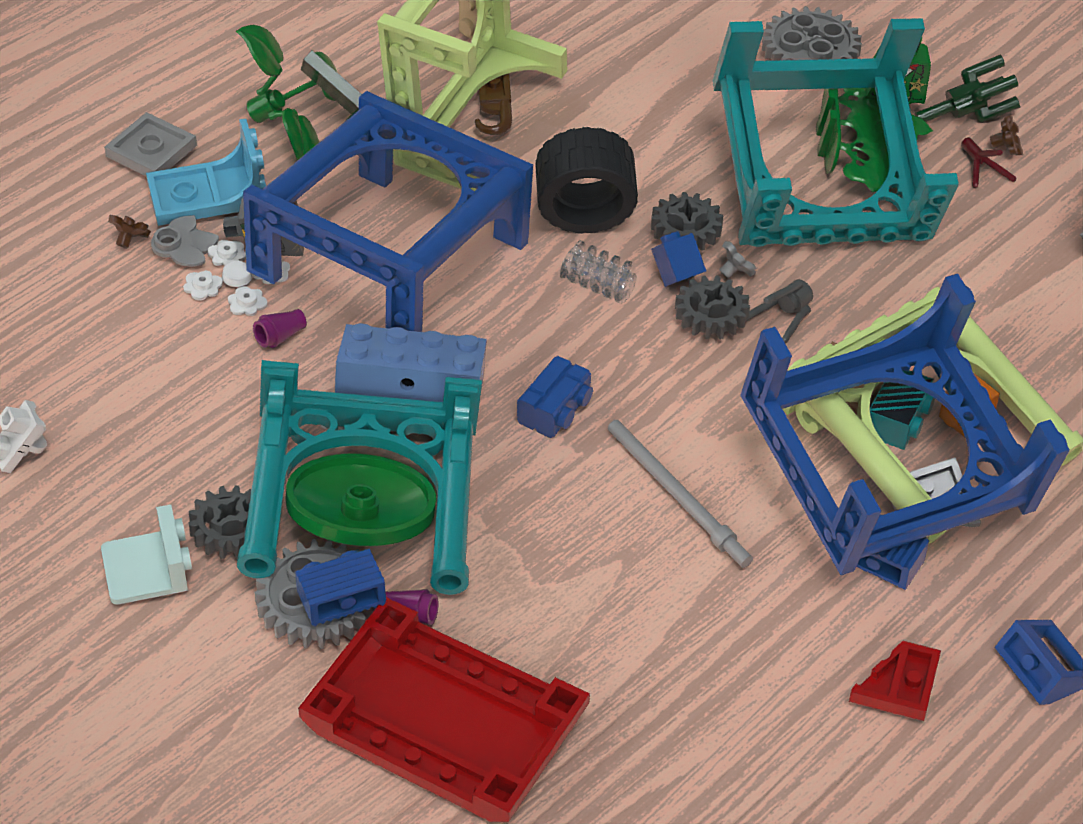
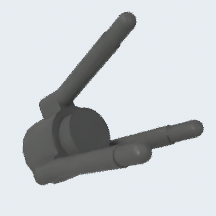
M801 279L794 280L787 287L765 297L764 303L751 309L749 319L776 304H779L780 308L786 313H797L782 337L783 341L787 343L802 319L811 312L808 304L813 300V291L805 281Z

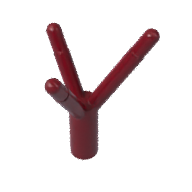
M970 137L965 138L961 142V147L973 159V188H977L979 185L980 164L983 163L1010 181H1016L1015 175L988 158L1001 156L1003 154L1001 149L982 150Z

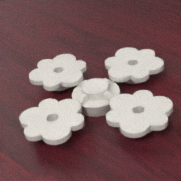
M220 240L218 245H212L208 248V256L212 258V263L215 266H224L222 278L216 275L212 276V273L208 270L198 273L192 272L186 276V284L183 286L184 292L191 293L192 298L201 301L208 296H217L218 289L222 287L224 281L229 286L239 287L236 289L235 294L228 296V303L231 304L230 311L233 314L242 315L245 313L247 316H254L257 314V310L260 311L267 307V299L262 297L263 294L260 289H250L244 286L252 280V276L255 279L262 278L247 272L246 263L243 262L246 259V252L244 251V244L240 241ZM282 262V278L277 282H285L288 279V271L290 270L288 262ZM262 279L263 283H265V284H272V283H270V282H268V281Z

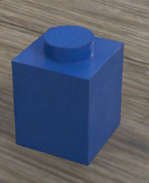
M679 231L665 235L660 238L662 244L651 249L665 287L706 272L693 233L682 237Z

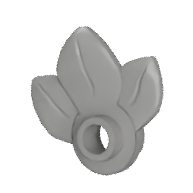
M183 216L172 220L168 226L156 230L151 240V247L158 256L171 257L179 265L194 267L205 263L204 254L208 253L210 246L218 243L219 236L196 229L195 216Z

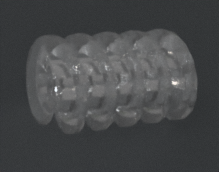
M579 240L566 255L561 266L560 278H567L569 282L575 284L579 282L583 288H591L592 292L603 293L606 298H614L616 302L624 303L631 295L636 283V273L631 272L632 262L627 260L620 267L621 259L619 256L615 255L608 262V251L603 250L596 257L597 247L591 245L585 252L586 244L584 241Z

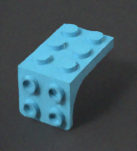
M246 118L239 119V143L226 157L213 162L146 173L158 226L170 224L172 220L183 216L193 215L196 219L237 213L239 212L245 189L250 185L261 189L266 187L264 175H259L261 169H264V160L261 149L255 150V148H258L255 128L249 129Z

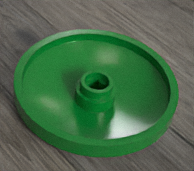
M336 454L311 460L298 467L287 481L285 504L292 519L302 528L316 536L348 545L381 546L406 541L427 529L434 518L436 493L432 484L424 475L401 462L368 454Z

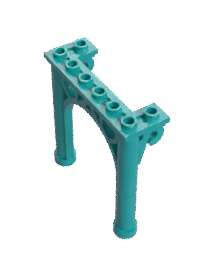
M262 360L260 386V417L262 419L244 545L240 547L238 552V570L250 578H266L274 573L277 561V544L285 484L289 474L297 464L305 458L326 449L342 446H369L400 454L419 465L429 475L437 493L434 552L430 584L437 592L447 595L459 594L466 590L469 585V567L466 564L472 440L473 435H476L482 380L446 377L443 402L298 389L299 363ZM306 424L322 425L328 430L314 436L303 431L300 427ZM338 426H342L343 430H338ZM391 431H396V435L391 434ZM413 433L426 434L434 440L417 445L407 439L406 436ZM291 437L298 445L287 453L288 439ZM441 450L443 451L442 468L440 467L438 462L432 457L438 454Z

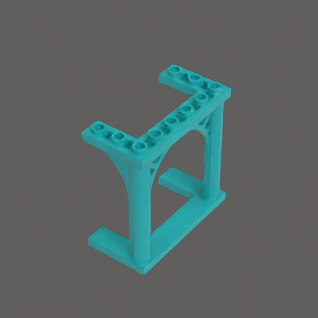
M923 18L891 19L876 58L755 61L764 33L762 21L729 22L712 82L714 91H721L742 213V222L738 231L739 245H752L754 247H761L766 244L793 246L799 243L825 245L831 242L857 244L864 241L889 243L896 240L921 242L934 238L959 186L957 173L926 174L917 145L904 79L925 30ZM875 88L889 157V170L884 184L868 199L846 207L818 206L791 195L792 186L790 178H773L765 165L753 105L752 90ZM896 187L897 193L889 192V189ZM882 200L888 201L896 206L898 211L884 212L879 207L878 202ZM789 204L793 210L792 214L783 215L786 205Z

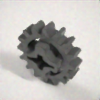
M682 192L680 198H677L674 194H669V201L660 199L659 206L653 207L651 230H654L655 239H660L677 231L680 232L681 237L693 233L698 248L703 251L705 250V243L714 245L716 237H721L723 214H719V205L711 206L712 199L707 198L702 201L698 193L693 198L689 197L686 192Z
M702 276L700 283L691 279L689 280V287L681 286L680 294L676 295V319L682 320L681 327L683 329L692 327V335L694 336L699 332L705 333V339H709L711 334H716L719 339H723L724 332L734 336L736 335L737 327L744 328L746 319H749V295H743L742 286L733 288V280L731 279L725 283L720 282V276H715L713 281H709L706 276Z
M235 485L232 492H227L224 486H220L219 494L214 495L212 492L207 491L205 492L206 501L199 499L194 501L195 510H189L190 522L188 524L190 537H194L196 547L205 545V553L207 555L217 550L219 551L220 559H224L228 552H233L234 556L238 558L239 549L244 545L251 489L243 494L240 493L238 485ZM206 522L209 523L210 530L206 527Z

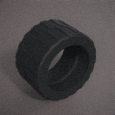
M573 128L554 135L552 139L547 140L543 147L539 149L537 159L535 160L538 208L541 210L543 218L548 220L551 225L559 227L561 230L578 234L598 233L599 231H606L616 225H620L626 218L631 216L633 209L637 206L638 191L634 152L624 138L602 128ZM584 178L602 179L593 183H572V181Z

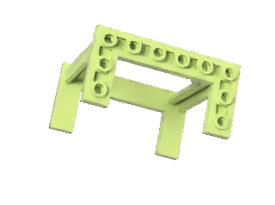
M407 0L395 16L384 13L377 21L386 100L447 127L452 125L472 96L482 86L499 76L516 71L537 70L562 79L567 72V48L511 29L510 0H476L477 22L471 43L420 26L439 0ZM418 60L454 73L424 114ZM393 149L395 165L461 189L455 174L440 161L418 152ZM468 174V175H467L468 177H471V178H478V177H476V176H474V175H471V174Z

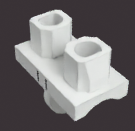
M25 400L19 408L6 406L0 414V426L2 428L0 433V469L2 472L11 473L23 456H27L29 452L42 453L47 446V441L42 435L46 430V425L36 414V405L33 401Z

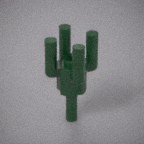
M1000 54L963 69L961 77L964 84L945 91V101L914 114L927 122L949 112H952L955 118L975 112L978 121L986 122L1020 108V103L1016 96L992 106H987V100H990L991 97L1018 87V80L1013 74L1006 78L1001 76L986 83L979 82L977 77L1005 66L1004 59Z

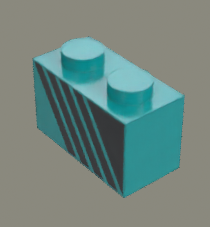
M910 370L903 371L907 375H912V371ZM923 375L927 382L933 383V378ZM884 382L870 407L871 420L877 434L884 443L905 450L911 437L917 439L924 421L921 417L923 413L930 414L935 398L908 385Z

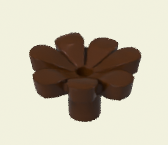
M1010 114L1004 117L1005 120L1001 121V133L990 136V141L993 148L1005 145L1008 147L1010 155H1023L1020 138L1016 135L1019 132V127L1013 122V116Z
M109 215L108 222L115 225L116 229L120 232L116 241V245L128 248L132 237L141 236L148 238L151 233L148 230L149 225L143 222L135 223V220L129 216H125L123 220L119 216Z

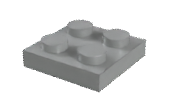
M146 112L104 148L106 157L146 176L148 172L171 169L197 146V139L195 135Z

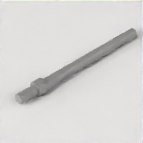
M613 420L608 425L610 433L711 535V542L720 551H726L742 568L749 566L753 561V557L737 541V535L727 525H721L619 420Z

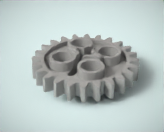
M804 6L803 12H799L796 8H792V14L781 11V18L773 16L772 22L766 23V29H763L762 51H765V59H771V61L858 59L861 53L862 36L858 35V27H851V20L842 22V14L834 17L832 16V10L821 13L820 7H817L812 12L807 6Z
M312 539L310 548H305L301 542H297V551L291 552L284 547L282 549L283 559L277 557L274 573L266 578L256 579L257 591L254 592L259 618H264L265 628L270 629L274 627L276 638H280L287 633L289 645L295 643L298 638L303 639V646L306 649L312 640H317L320 649H324L327 639H331L336 646L340 645V636L343 634L352 640L354 637V627L360 629L375 608L364 609L361 613L356 611L354 615L348 614L346 617L341 616L339 619L334 618L331 622L326 621L324 624L319 623L317 626H313L298 595L295 571L302 569L308 563H323L339 558L343 553L347 552V544H341L335 549L333 548L332 541L327 540L324 547H319L316 539Z

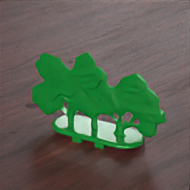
M843 88L845 93L839 97L838 89H824L821 112L816 124V135L821 136L817 153L818 156L824 157L826 174H831L834 171L840 150H843L852 159L851 163L844 166V175L851 181L865 184L871 192L878 191L888 175L889 157L877 99L867 98L865 88ZM849 96H856L858 100H849ZM839 103L851 108V112L846 120L840 119ZM911 114L916 140H918V135L924 136L933 131L921 117ZM841 125L850 126L856 130L857 139L850 144L841 142ZM856 143L864 144L862 148L855 146ZM852 149L863 151L870 159L868 161L856 156L857 152L852 151ZM856 160L862 162L864 166L857 165Z

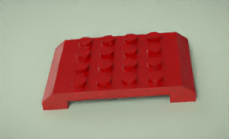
M386 597V603L383 606H377L298 707L299 717L318 736L490 822H509L590 703V693L556 677L550 684L420 623L417 611Z

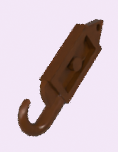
M509 73L489 81L479 89L480 110L487 114L500 116V123L494 126L484 125L480 119L475 120L476 128L484 134L500 135L511 128L513 120Z

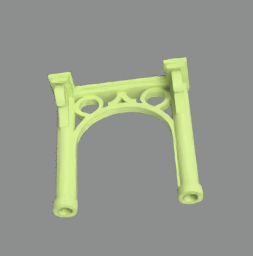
M940 287L932 289L923 299L915 303L913 301L907 302L898 312L889 317L883 315L877 318L870 327L862 331L859 329L852 331L843 341L836 345L828 344L824 346L815 356L807 360L804 358L797 360L789 367L788 371L863 349L890 338L914 323L933 306ZM969 316L956 346L962 356L969 361L972 372L1000 393L999 398L1031 434L1038 423L1051 419L1058 432L1064 435L1070 449L1061 466L1072 461L1083 451V437L1078 431L1073 432ZM880 382L864 384L863 388L846 389L783 409L787 415L795 411L798 421L807 432L814 434L826 428L837 437L897 510L932 499L884 443L873 426L870 416V398L873 390ZM846 402H858L857 415ZM947 530L927 536L929 544L941 537Z

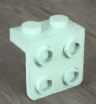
M171 504L156 507L160 527L159 532L107 541L101 545L110 601L113 604H124L188 591L185 571L192 569L188 547L180 548L179 542L186 540L182 518L174 519Z

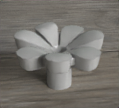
M725 241L722 247L726 249L728 261L719 269L721 273L728 279L737 270L746 272L750 277L756 274V266L746 261L730 241Z

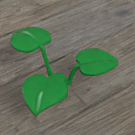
M258 25L241 27L236 32L246 42L251 55L260 69L270 76L263 87L256 90L258 95L247 101L248 113L257 123L267 119L274 120L277 117H282L297 160H299L319 143V139L307 117L304 115L298 116L295 109L287 108L282 111V107L285 106V100L317 84L311 80L283 95L279 90L269 89L282 72V67L279 63L283 61L284 57L280 45L273 34L264 27ZM320 51L315 52L337 72L335 65L326 54ZM322 89V91H323V93H324V95H325V97H326L327 99L332 100V101H335L329 94H327V93Z

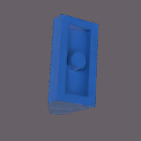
M1015 620L994 647L1039 705L1051 704L1083 690V658L1052 620ZM1046 637L1073 671H1067L1041 638Z

